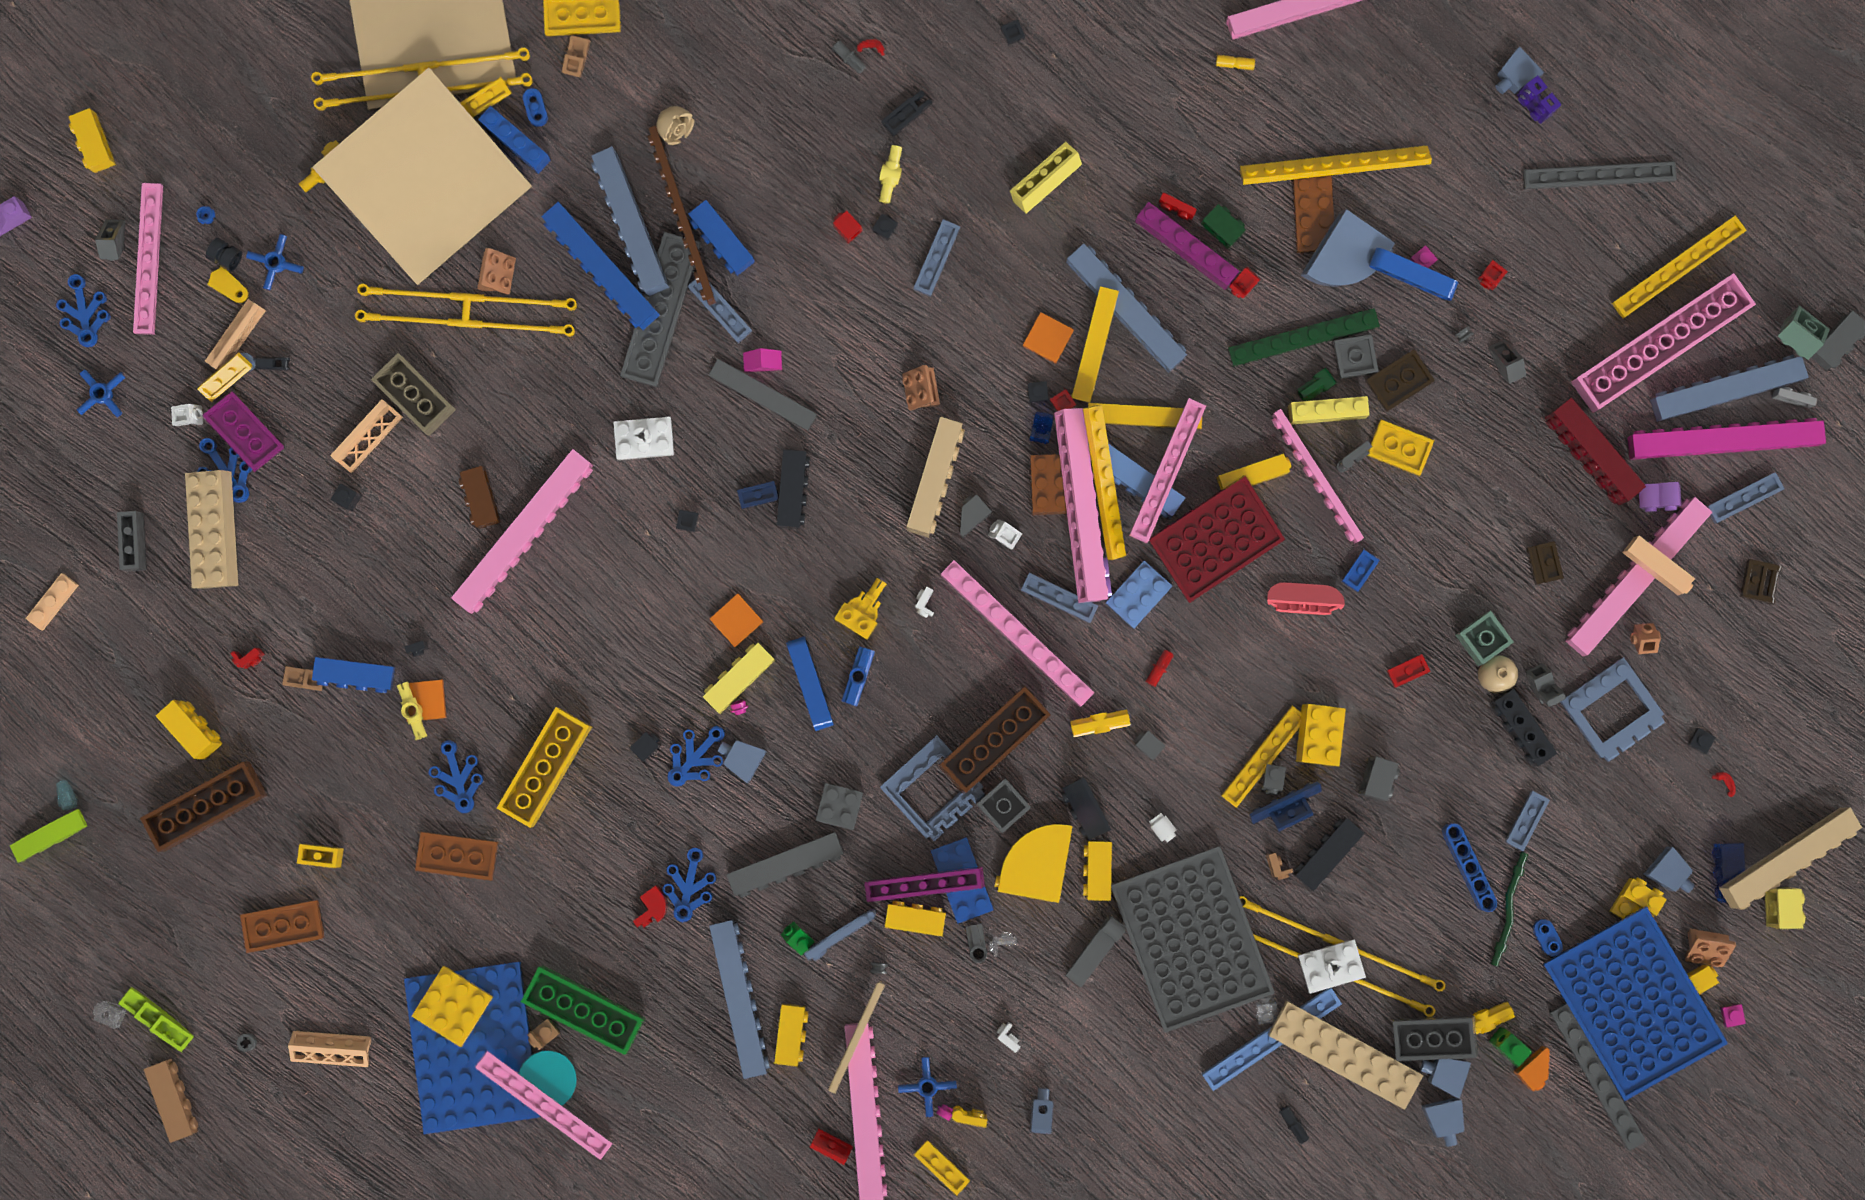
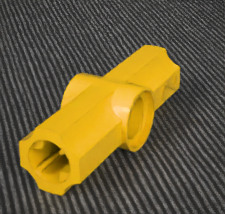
M1126 709L1112 713L1105 712L1091 715L1088 718L1070 721L1073 737L1092 733L1109 732L1111 729L1130 726V719Z
M1506 1001L1493 1008L1483 1009L1474 1013L1476 1034L1487 1033L1495 1029L1496 1025L1514 1018V1012L1509 1003Z

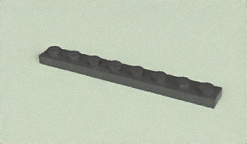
M1564 1003L1550 1011L1552 1019L1626 1149L1630 1151L1646 1142L1568 1005Z

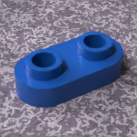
M531 88L526 90L523 94V102L528 119L532 125L541 127L548 120L543 97L537 89ZM531 98H537L535 102H530ZM537 115L542 116L540 120L535 119Z
M1545 919L1537 920L1533 925V933L1543 952L1549 956H1558L1563 950V944L1553 924ZM1543 926L1547 927V931L1545 933H1543L1541 930ZM1552 943L1556 944L1555 950H1551L1550 948Z

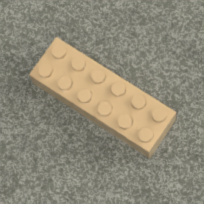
M940 417L909 517L907 531L928 538L930 533L934 534L937 525L935 516L940 515L942 509V502L940 500L941 497L945 498L948 489L946 480L951 479L954 466L951 464L958 457L959 448L957 444L958 442L962 443L965 429H962L963 423Z
M224 470L185 473L192 588L205 589L238 586L231 471Z

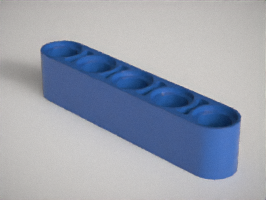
M1382 248L1375 249L1369 265L1374 270L1448 301L1452 300L1458 285V281Z
M805 637L786 642L815 731L833 726V720Z
M1453 823L1446 824L1442 829V835L1477 908L1481 911L1492 912L1497 907V900L1462 827ZM1451 827H1454L1457 831L1453 838L1448 833ZM1462 844L1465 847V852L1459 855L1457 847ZM1468 862L1473 864V870L1470 873L1465 869ZM1477 880H1480L1482 883L1480 890L1474 888V883ZM1485 898L1490 900V905L1487 908H1484L1482 904Z

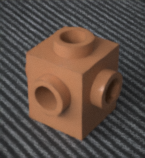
M1654 623L1634 625L1630 639L1631 643L1635 645L1638 654L1658 653L1661 635L1656 630Z

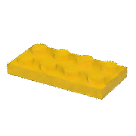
M543 0L546 36L621 32L619 0Z

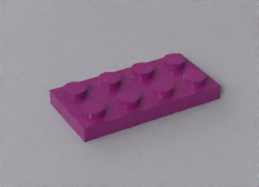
M233 392L202 415L253 472L257 471L284 449V446Z

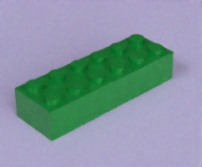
M543 965L538 967L521 1000V1003L624 1055L629 1052L646 1018Z

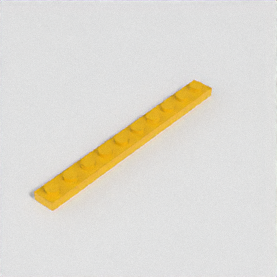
M1427 145L1240 166V174L1243 185L1428 165L1431 164L1432 158Z

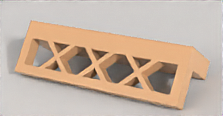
M248 299L205 362L218 370L229 361L242 346L265 313V310Z
M381 399L330 456L352 473L403 417ZM390 410L396 417L391 423H384V415ZM374 426H381V434L378 437H371V429ZM368 440V448L365 451H358L359 442ZM355 454V462L349 467L343 460L348 455Z
M293 1031L288 1045L290 1060L293 1062L368 1067V1051L371 1045V1037ZM295 1051L303 1052L305 1055H296ZM315 1053H321L324 1056H317ZM340 1054L343 1058H337L334 1055ZM353 1056H363V1060L356 1059Z

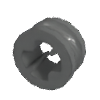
M1469 326L1455 335V338H1459V343H1462L1474 334L1469 331Z
M870 962V965H872L871 973L887 974L885 970L888 966L887 963Z
M243 1034L237 1040V1046L241 1051H251L257 1045V1040L252 1034ZM246 1037H248L247 1040H251V1044H248V1048H246V1045L242 1044V1041H245Z

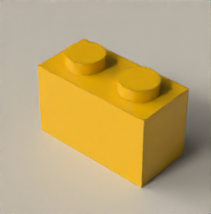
M299 844L297 864L340 868L344 848Z

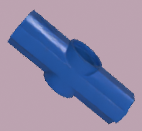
M859 646L842 702L858 706L875 651ZM857 671H861L864 674V678L860 682H856L853 679V674Z

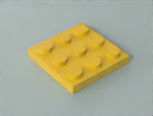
M443 966L412 1017L457 1046L462 1047L494 996L448 967Z

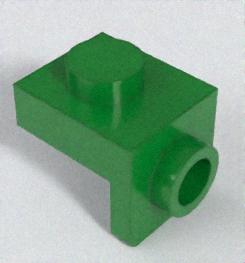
M794 921L786 926L781 934L786 943L801 956L815 942Z

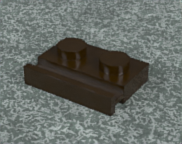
M1555 541L1526 548L1535 585L1564 579Z

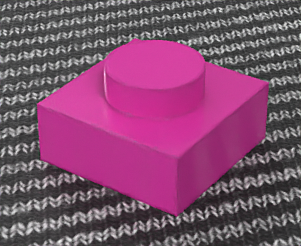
M1426 245L1410 258L1411 261L1426 268H1429L1438 260Z
M1742 1004L1720 1007L1724 1027L1746 1024Z

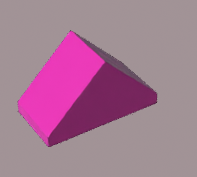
M760 348L743 353L744 372L782 370V355L779 350Z

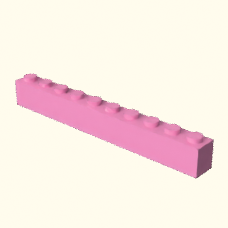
M1084 408L1063 409L1054 413L1078 603L1097 602L1108 599V587L1106 586L1105 579L1106 569L1103 563V549L1100 540L1101 531L1098 524V510L1096 509L1095 501L1096 492L1093 485L1094 475L1091 469V455L1088 446Z
M572 449L451 599L471 614L474 611L478 612L483 606V600L486 597L489 598L496 590L494 588L498 582L501 583L508 574L506 572L509 568L517 565L520 560L518 557L522 552L526 553L532 546L531 541L543 533V527L547 522H552L558 508H563L568 502L567 497L571 492L575 493L579 489L580 481L583 478L586 479L591 474L593 465Z
M1696 497L1689 500L1686 498L1681 503V506H1679L1681 509L1677 514L1673 513L1667 519L1668 524L1664 528L1658 529L1654 534L1656 538L1652 542H1648L1669 559H1672L1712 514V511ZM1630 561L1629 564L1631 566L1627 571L1623 570L1617 576L1619 580L1616 584H1611L1605 590L1606 595L1602 599L1599 598L1592 605L1594 609L1582 616L1579 620L1581 624L1577 628L1573 627L1568 632L1567 636L1569 637L1566 642L1580 655H1589L1655 579V577L1634 561Z
M955 560L941 573V577L1079 707L1094 694L1080 678Z
M869 1022L848 1064L859 1199L884 1200V1196H887V1186L882 1183V1176H885V1164H881L880 1157L884 1156L883 1144L879 1145V1137H882L881 1125H877V1117H880V1106L876 1105L875 1098L879 1097L878 1085L874 1086L873 1079L877 1078L876 1066H872V1058H875V1047L870 1044V1039L874 1038L873 1027H869ZM858 1023L845 1024L846 1047H848Z

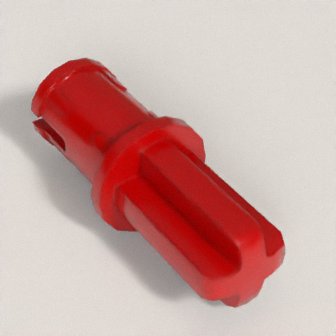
M1164 650L1156 665L1153 664L1154 668L1145 682L1156 687L1163 673L1167 672L1165 670L1174 654Z

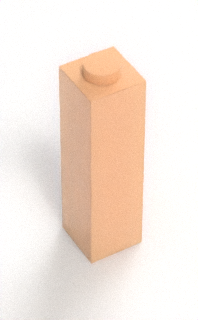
M1641 536L1634 537L1622 552L1677 595L1687 594L1693 587L1692 582L1695 579L1693 576Z

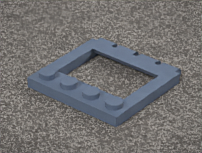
M1624 657L1567 695L1566 699L1560 702L1599 758L1604 757L1607 762L1619 755L1617 747L1621 752H1624L1634 745L1635 741L1632 737L1639 741L1651 733L1647 727L1648 725L1654 731L1665 723L1661 717L1664 713ZM1626 680L1648 712L1603 743L1583 716L1581 710Z
M937 735L880 786L926 839L930 836L933 841L937 840L944 833L940 828L941 825L948 830L958 820L954 815L955 812L962 817L973 807L968 800L972 799L976 804L985 796L981 790L983 786L978 782L967 793L963 794L960 791L926 823L900 796L907 787L942 756L946 758L952 752Z
M870 909L810 947L804 953L808 961L812 958L814 961L821 958L829 947L874 919L876 910Z

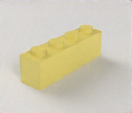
M1067 142L1062 144L1010 190L1013 202L1025 213H1028L1082 165L1079 153Z
M1368 396L1291 402L1288 405L1289 422L1293 425L1366 419L1369 416Z
M754 643L745 650L747 654L742 659L738 657L731 664L733 668L729 672L725 670L718 677L719 681L715 685L711 684L704 690L705 695L703 698L719 714L775 661L759 643L756 645Z

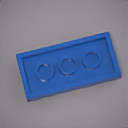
M967 837L931 850L938 872L978 867ZM985 886L980 889L946 892L957 924L994 910Z

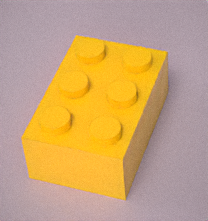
M172 700L156 717L193 759H207L223 744L219 740L221 738L215 730L211 731L208 728V722L194 712L195 708L190 702Z
M1302 704L1296 762L1340 766L1345 708Z

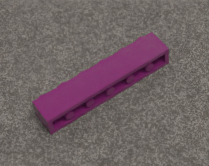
M1150 202L1146 204L1135 221L1137 224L1222 289L1226 290L1239 273V270Z
M983 867L875 879L864 883L867 902L980 889L985 886Z

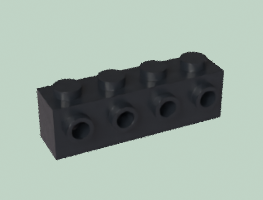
M1514 689L1505 692L1491 702L1493 705L1491 707L1492 711L1497 717H1501L1504 722L1502 723L1504 729L1508 733L1511 732L1515 738L1513 739L1515 745L1519 749L1522 748L1526 754L1524 758L1529 765L1538 767L1558 754Z

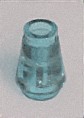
M63 780L56 783L58 806L62 810L75 808L78 799L68 781Z

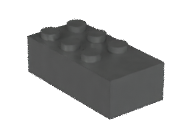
M1475 1015L1403 1018L1393 1021L1396 1061L1476 1058L1478 1056Z

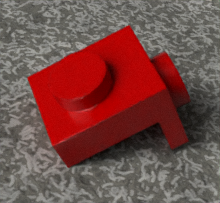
M1492 260L1478 277V280L1484 288L1494 290L1508 271Z
M1246 267L1229 287L1236 297L1244 299L1261 278Z
M254 648L244 657L237 651L230 653L233 657L231 659L238 668L248 669L251 665L252 667L256 666L265 655L260 648Z

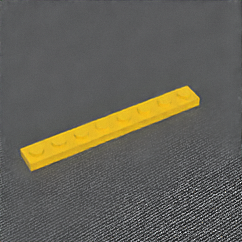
M1735 215L1614 301L1612 305L1620 316L1625 318L1747 230Z
M1102 405L1084 408L1083 412L1107 559L1114 560L1126 556L1103 408Z

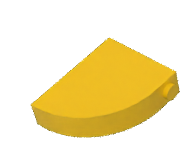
M1063 824L1045 825L1031 830L1018 839L1005 857L1000 876L996 875L994 887H998L997 891L1059 903L1073 826Z

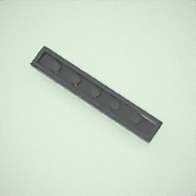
M717 359L709 373V377L806 431H809L817 417V414L719 359Z

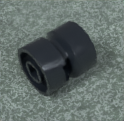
M218 237L208 246L205 257L211 262L219 264L220 267L228 272H232L239 265L243 252L234 246L229 247L227 242Z

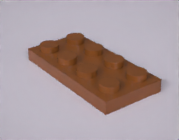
M1332 175L1293 179L1297 253L1315 252L1334 222Z
M421 832L415 871L493 881L498 842Z
M318 900L240 915L246 953L325 938Z

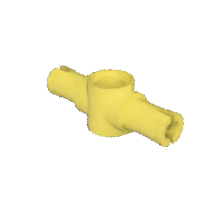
M891 145L888 161L882 165L879 179L882 185L879 201L882 203L890 204L893 188L896 187V184H899L902 170L899 164L902 151L900 146Z
M409 682L397 685L403 701L401 702V712L403 717L407 719L408 724H411L415 740L427 737L422 723L423 710L421 705L417 703L416 697L413 698ZM411 706L416 708V713L413 716L408 714V709Z

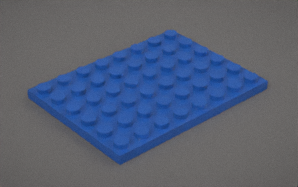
M1646 906L1543 963L1624 1101L1728 1044Z
M521 961L454 971L494 996L462 1047L457 1046L412 1017L438 973L404 978L423 1133L430 1134L541 1117L475 1068L479 1060L488 1051L516 1073H519L523 1062L533 1055L532 1045L529 1043V1036L527 1035L530 1033L527 1007L521 1003L525 994Z

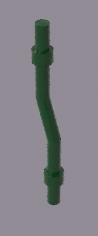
M1525 852L1520 853L1516 866H1513L1511 872L1513 875L1505 894L1506 922L1498 942L1496 941L1494 946L1495 952L1490 963L1498 967L1502 954L1507 949L1506 943L1514 923L1513 896L1520 876L1523 877L1525 871L1523 868L1528 854Z

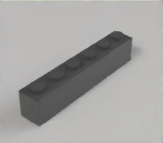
M835 832L726 875L734 896L739 895L742 898L750 895V890L757 888L760 891L768 888V883L776 881V884L787 880L786 876L794 874V877L805 873L804 869L812 867L813 870L823 866L822 862L830 860L831 863L842 859L840 855H843L844 852Z

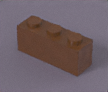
M483 466L459 472L461 478H458L459 484L466 493L464 501L471 510V514H469L471 524L481 529L501 523L486 469Z

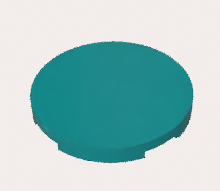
M554 1051L534 1053L523 1062L518 1073L561 1106L571 1098L576 1087V1072L572 1063L564 1055Z

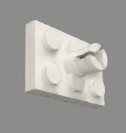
M671 417L614 422L617 460L674 455Z
M1354 939L1298 955L1309 993L1366 978Z

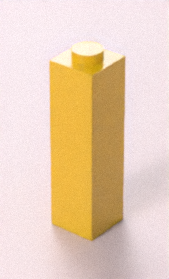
M1281 454L1219 475L1217 481L1222 490L1244 475L1250 484L1254 486L1288 474L1291 463L1288 457L1285 458V455Z

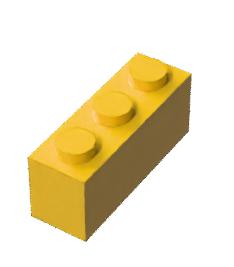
M89 108L68 116L71 122L69 123V128L76 135L77 140L75 143L78 150L82 151L84 156L82 162L86 169L96 173L116 165L97 114Z
M1087 841V845H1084V857H1087V865H1083V876H1087V884H1083V896H1086L1087 900L1111 901L1112 842Z
M893 900L892 904H888L885 928L943 936L946 912H942L943 908L932 906L931 910L923 909L924 905L912 903V907L904 906V902Z
M785 1003L781 1005L774 1064L798 1067L799 1062H803L804 1050L800 1049L801 1042H805L806 1031L803 1030L804 1023L808 1022L809 1011H805L806 1006Z

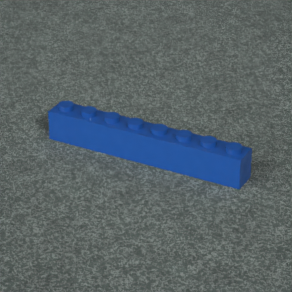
M559 202L541 216L546 221L543 225L550 233L554 230L557 234L555 237L562 246L566 244L570 248L567 252L574 259L579 258L582 262L580 264L582 269L586 273L590 271L594 275L592 280L599 287L601 285L604 286L606 289L604 293L611 301L615 299L619 303L616 307L623 314L626 312L631 318L628 320L635 328L639 326L644 330L660 316Z

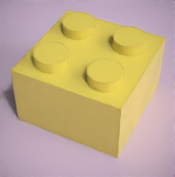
M1777 887L1765 892L1766 927L1778 929L1803 928L1805 914L1802 910V904H1804L1805 898L1802 889Z

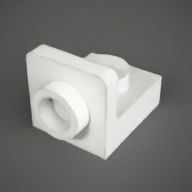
M185 404L171 407L172 426L203 424L201 405Z
M997 520L991 525L988 534L989 537L996 539L1012 550L1022 535L1021 532L1001 520Z
M1010 1022L1007 1024L1003 1023L997 1030L999 1034L997 1039L1016 1053L1020 1049V1045L1017 1044L1019 1040L1011 1033L1009 1036L1006 1035L1012 1024Z

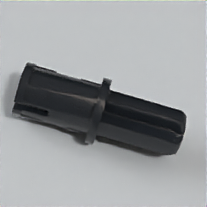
M1290 1106L1282 1108L1279 1113L1287 1123V1129L1292 1131L1300 1144L1308 1141L1309 1136L1300 1124L1301 1120L1296 1118Z

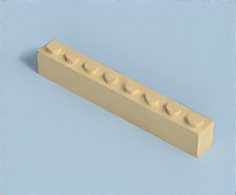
M1840 807L1719 887L1730 908L1745 909L1751 905L1750 902L1754 899L1757 900L1766 895L1765 892L1769 889L1779 887L1781 885L1780 882L1784 879L1794 877L1799 869L1809 867L1814 859L1824 857L1829 849L1839 847L1844 839L1854 837L1857 834L1856 831L1861 829L1862 826L1851 808Z

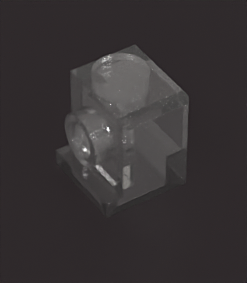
M102 1001L94 1007V1021L110 1026L112 1029L119 1028L127 1010L112 1002ZM106 1011L109 1014L108 1018L104 1017Z

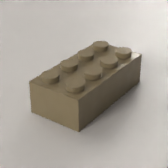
M399 353L371 379L428 436L456 410Z

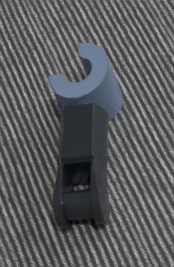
M240 353L253 365L249 371L254 370V368L290 371L288 361L291 358L256 356L255 358L248 353ZM276 360L281 361V367H276Z

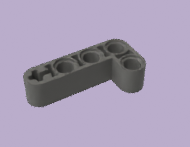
M1109 915L1065 976L1081 988L1113 944L1123 936L1127 927Z

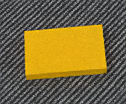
M1381 419L1371 442L1372 447L1368 450L1370 454L1367 456L1421 476L1434 440Z

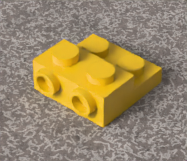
M1638 877L1636 879L1629 878L1611 907L1610 912L1623 919L1646 906L1654 918V916L1658 915L1667 899L1662 897L1664 893L1656 888L1651 890L1646 887L1647 882Z

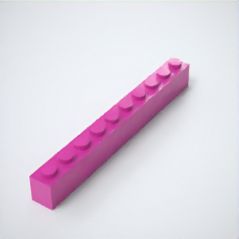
M1817 418L1805 419V422H1798L1797 419L1787 420L1784 424H1779V421L1766 422L1767 425L1753 422L1748 423V426L1742 427L1740 424H1730L1728 428H1722L1721 425L1709 426L1710 429H1703L1702 426L1691 427V430L1684 431L1683 428L1671 429L1672 432H1664V429L1652 430L1653 433H1645V430L1634 431L1633 435L1627 437L1629 459L1821 446L1826 444L1824 421H1817Z

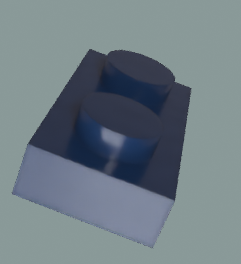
M775 481L737 490L742 509L779 500Z

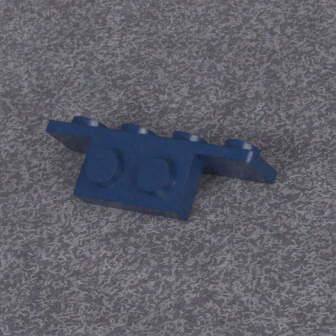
M1310 782L1298 791H1291L1281 799L1272 800L1267 806L1254 809L1249 814L1252 824L1271 817L1278 832L1313 816V811L1306 799L1322 791L1320 782Z

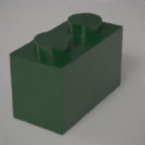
M1218 204L1203 219L1201 225L1229 250L1244 234L1246 229L1241 220H1235L1230 215L1231 212L1225 206L1221 207Z

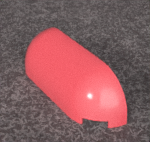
M1283 582L1272 586L1267 595L1268 605L1271 604L1276 607V611L1330 615L1331 611L1338 608L1342 609L1345 605L1344 597L1340 591L1328 585Z

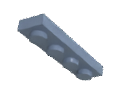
M942 220L913 290L930 297L932 296L960 226Z
M695 279L687 287L737 343H740L752 332L751 328L711 284L716 303L709 306L707 300L703 301L700 290L703 289L701 282L697 283Z
M1775 472L1706 507L1712 511L1710 516L1714 524L1784 490V487Z
M1031 573L1028 574L1021 591L1088 623H1091L1098 608V605L1092 602L1078 603L1077 595Z

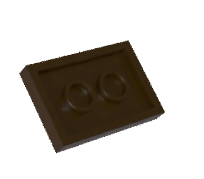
M1415 349L1368 378L1366 383L1384 410L1388 412L1433 383L1435 379Z

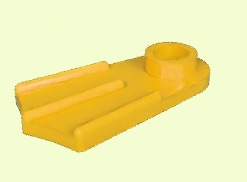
M220 267L211 272L208 286L236 303H242L247 300V289L227 270ZM239 292H242L243 295L238 298V297H237L238 293H239Z

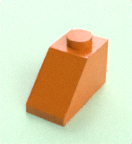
M1541 1046L1513 1071L1528 1089L1532 1091L1542 1089L1546 1084L1545 1081L1548 1079L1550 1050L1547 1047Z

